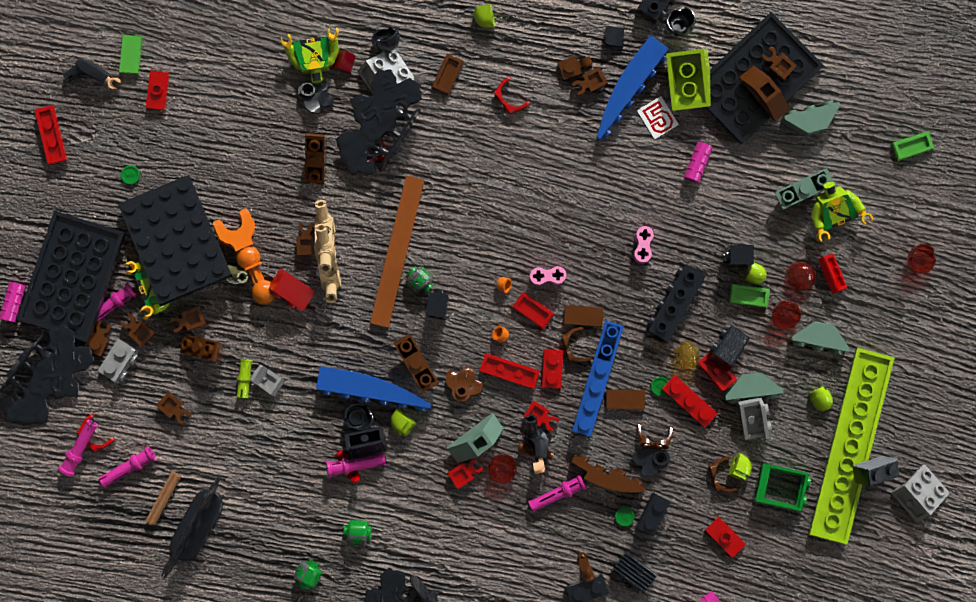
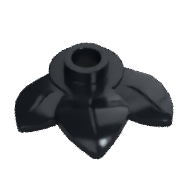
M323 80L320 83L305 82L299 86L298 95L304 100V106L309 112L319 114L320 107H328L334 104L333 97L326 91L330 85L328 81Z
M643 447V450H639L631 456L635 464L643 467L641 473L647 477L654 476L659 469L667 467L670 462L669 454L665 450ZM661 456L664 461L659 463L657 457Z

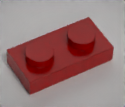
M544 349L542 388L561 389L563 350Z
M709 352L696 364L722 393L737 378L730 370L726 372L708 359L711 355Z

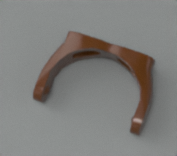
M583 326L572 329L561 336L569 363H582L592 360V357L579 359L568 348L571 334L583 330Z
M638 423L637 435L641 447L668 449L673 434V426H669V436L666 439L652 442L642 434L641 423Z
M520 442L519 451L527 455H534V448L529 443ZM526 447H531L533 452H526ZM548 450V460H552L554 452Z
M730 456L720 458L708 465L716 493L739 490V487L726 489L716 480L717 466L720 462L731 459Z
M580 552L578 558L583 581H592L594 579L592 567L589 564L586 553Z

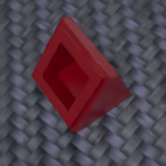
M339 50L332 69L351 74L356 55L346 50Z

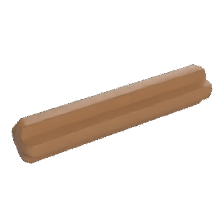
M171 472L146 519L148 524L156 525L181 478V475Z

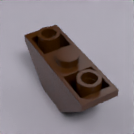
M751 67L739 77L774 122L790 110L780 89L768 75L757 67Z
M305 133V182L324 184L327 162V138L321 134Z
M410 333L393 343L422 393L439 384Z
M184 334L180 353L220 363L225 344Z

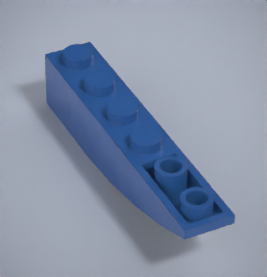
M651 35L627 65L609 98L596 138L598 142L602 138L605 140L611 133L609 128L612 124H618L623 117L621 115L622 111L625 108L628 110L634 103L632 98L636 93L638 95L641 94L646 87L644 82L647 78L651 80L657 72L655 70L659 63L663 65L667 59L666 53L669 49Z
M605 320L571 432L589 438L592 435L623 331V325Z
M320 366L316 389L321 390L320 394L332 396V392L340 393L339 397L351 399V395L359 396L358 400L370 402V398L377 399L378 404L389 405V402L397 403L396 407L408 408V405L416 406L415 410L425 412L427 408L431 409L432 407L431 404L415 394L382 379L358 372Z

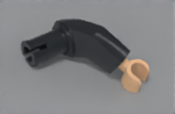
M85 59L76 60L75 66L62 73L63 77L68 79V83H71L82 74L90 76L102 84L106 81L111 89H118L112 85L113 80L121 83L119 78L108 77L109 73Z
M529 414L524 419L527 428L524 435L534 448L535 460L539 462L533 463L535 474H539L545 471L544 461L548 457L549 440L544 431L538 427L537 417Z

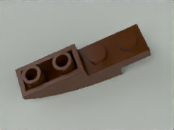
M581 454L578 457L574 455L570 461L587 471L583 477L584 479L603 488L621 492H644L646 489L642 486V481L635 477L632 480L625 476L627 473L618 467L615 470L611 468L608 474H606L605 468L598 464L595 467L588 463L590 459Z

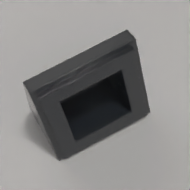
M606 26L604 47L623 48L624 28Z

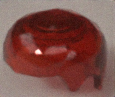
M919 244L913 247L907 255L909 268L917 274L930 272L937 261L934 255L935 249L929 244Z
M805 261L793 262L786 270L788 284L797 291L808 290L815 283V271Z
M790 300L780 301L772 310V321L781 330L794 328L801 319V310L798 304Z
M506 454L494 456L488 464L490 479L500 484L510 482L516 475L517 462L512 456Z

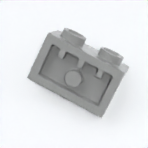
M117 339L98 372L111 379L114 383L122 382L128 374L126 371L128 367L133 365L138 359L137 353L139 351L121 339Z

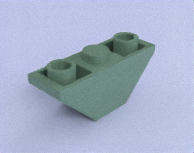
M831 100L822 103L820 107L815 108V105L807 106L801 112L791 110L782 117L781 121L804 136L824 132L839 109L840 102L834 103Z
M825 168L774 193L782 210L823 192L824 184L833 182L828 169Z
M815 321L789 337V341L794 342V346L805 347V345L813 346V350L817 351L829 349L832 354L843 355V353L849 352L848 345L834 325Z
M763 373L739 375L723 396V400H729V404L740 402V398L751 400L767 395V399L779 398L778 394L784 392L781 387Z
M491 413L446 448L457 463L478 457L494 445L504 428L495 415Z

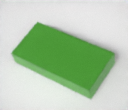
M123 35L120 73L139 75L142 36Z
M929 131L891 143L897 162L935 149Z
M731 284L729 303L768 308L770 289Z

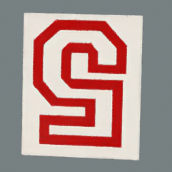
M661 96L637 110L654 139L679 125Z

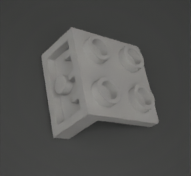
M396 49L383 52L366 60L357 71L372 94L373 87L371 83L378 70L385 71L391 69L396 76L397 83L408 78L414 79L413 74Z
M923 464L906 483L895 488L891 494L916 522H919L936 510L949 495V491L928 467Z

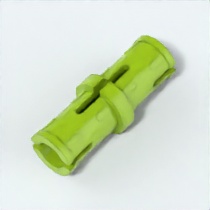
M240 359L236 397L249 398L253 360Z

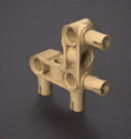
M318 200L315 202L317 216L314 219L315 256L318 262L321 288L325 291L326 302L334 303L337 300V290L341 287V277L335 250L334 218L328 214L326 201Z

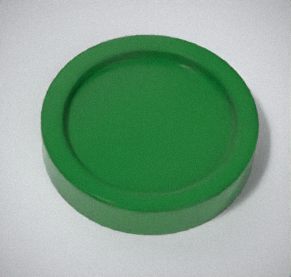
M128 165L122 169L121 179L126 184L133 185L139 181L140 171L135 166Z
M665 377L653 379L651 382L652 392L658 396L665 395L666 393L661 389L668 380Z
M621 507L615 513V520L621 526H629L634 521V512L628 507Z

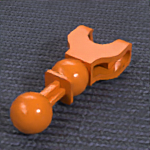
M245 208L240 211L239 217L242 225L238 230H228L221 220L214 221L213 228L219 242L226 247L232 248L235 254H237L236 260L238 265L246 273L249 272L254 283L252 288L253 299L259 304L266 305L271 303L275 297L271 294L273 290L269 288L271 282L265 280L259 267L262 266L260 253L253 247L251 239L254 234L255 223L248 209Z

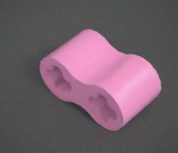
M642 226L635 234L637 248L633 253V258L639 264L647 263L652 256L650 242L654 234L650 227ZM643 231L646 232V235H649V237H647L646 240H643V237L639 236L643 233ZM641 250H644V254H647L644 259H641V256L637 254Z
M559 266L550 270L538 267L531 271L530 282L535 286H542L545 283L560 285L565 281L567 274L564 268ZM556 271L563 275L559 281L556 280V277H552ZM536 272H540V275L544 276L540 282L533 278V276H536Z

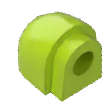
M491 4L474 7L475 12H473L476 23L483 28H495Z
M754 262L749 267L744 279L758 285L765 281L767 273L763 266Z
M821 386L809 393L811 397L809 399L816 410L824 412L831 408L833 398L828 389Z
M396 409L391 417L392 428L398 435L407 436L416 425V422L399 409Z
M738 452L732 460L728 475L738 480L746 481L752 471V465L748 457Z

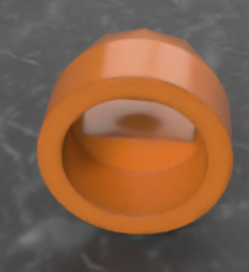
M506 277L497 279L498 285H495L497 290L508 293L512 286L511 279Z
M497 326L493 330L492 338L498 342H505L509 338V332L506 328Z

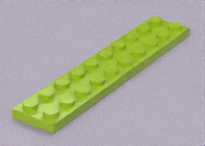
M861 348L855 349L809 530L810 535L848 544L862 489V484L854 482L853 465L869 460L895 357Z

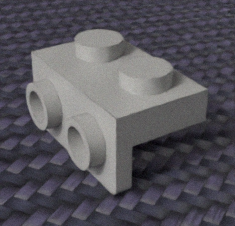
M762 398L738 402L745 440L762 436L769 440V433H772V427L766 415H769L768 405L763 403Z

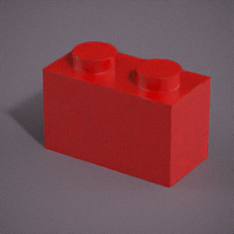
M281 268L269 286L273 290L271 294L279 300L283 297L288 301L286 305L294 310L299 308L303 311L316 293Z

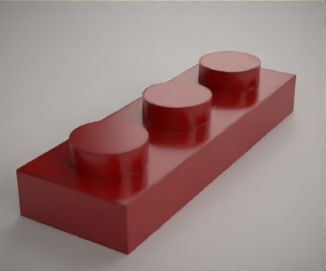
M50 105L34 109L48 165L68 161L55 106Z
M485 353L479 370L480 372L532 389L535 388L540 370Z
M673 375L661 389L703 428L718 414L676 375Z

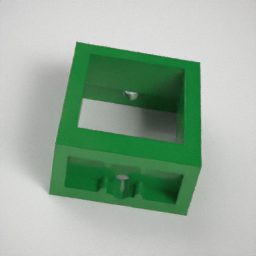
M761 463L753 501L802 511L807 502L805 491L809 489L811 483L809 473ZM770 470L800 476L794 505L764 498Z

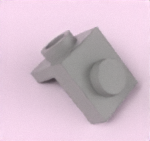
M259 365L250 379L251 382L274 397L285 382L284 379L262 365Z

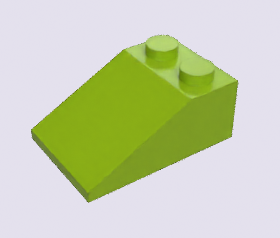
M708 49L667 53L672 111L711 106Z

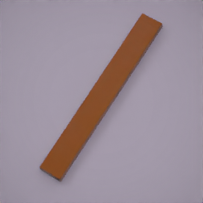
M406 175L370 324L387 328L390 326L425 182L424 179Z

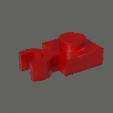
M534 400L523 416L525 418L529 414L535 415L538 426L540 427L543 422L550 431L554 429L549 426V422L551 420L559 422L557 417L547 416L550 410Z
M477 458L472 459L468 467L463 462L448 472L457 489L474 479L471 475L473 472L479 473L483 470V467L479 469L473 467L474 462L478 460Z

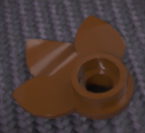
M471 366L463 368L459 374L449 370L446 375V384L452 390V397L457 402H466L470 396L478 395L482 391L484 383L475 380V372ZM464 390L465 394L460 395L458 391Z

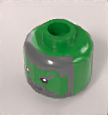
M415 266L405 276L406 285L417 295L422 292L427 294L433 288L431 283L434 277L422 266L418 268Z
M350 520L348 526H344L343 537L347 538V543L350 545L364 546L367 541L371 540L372 526H369L367 521Z
M310 559L308 562H301L294 574L295 584L306 590L315 588L322 576V571L318 568L319 564Z

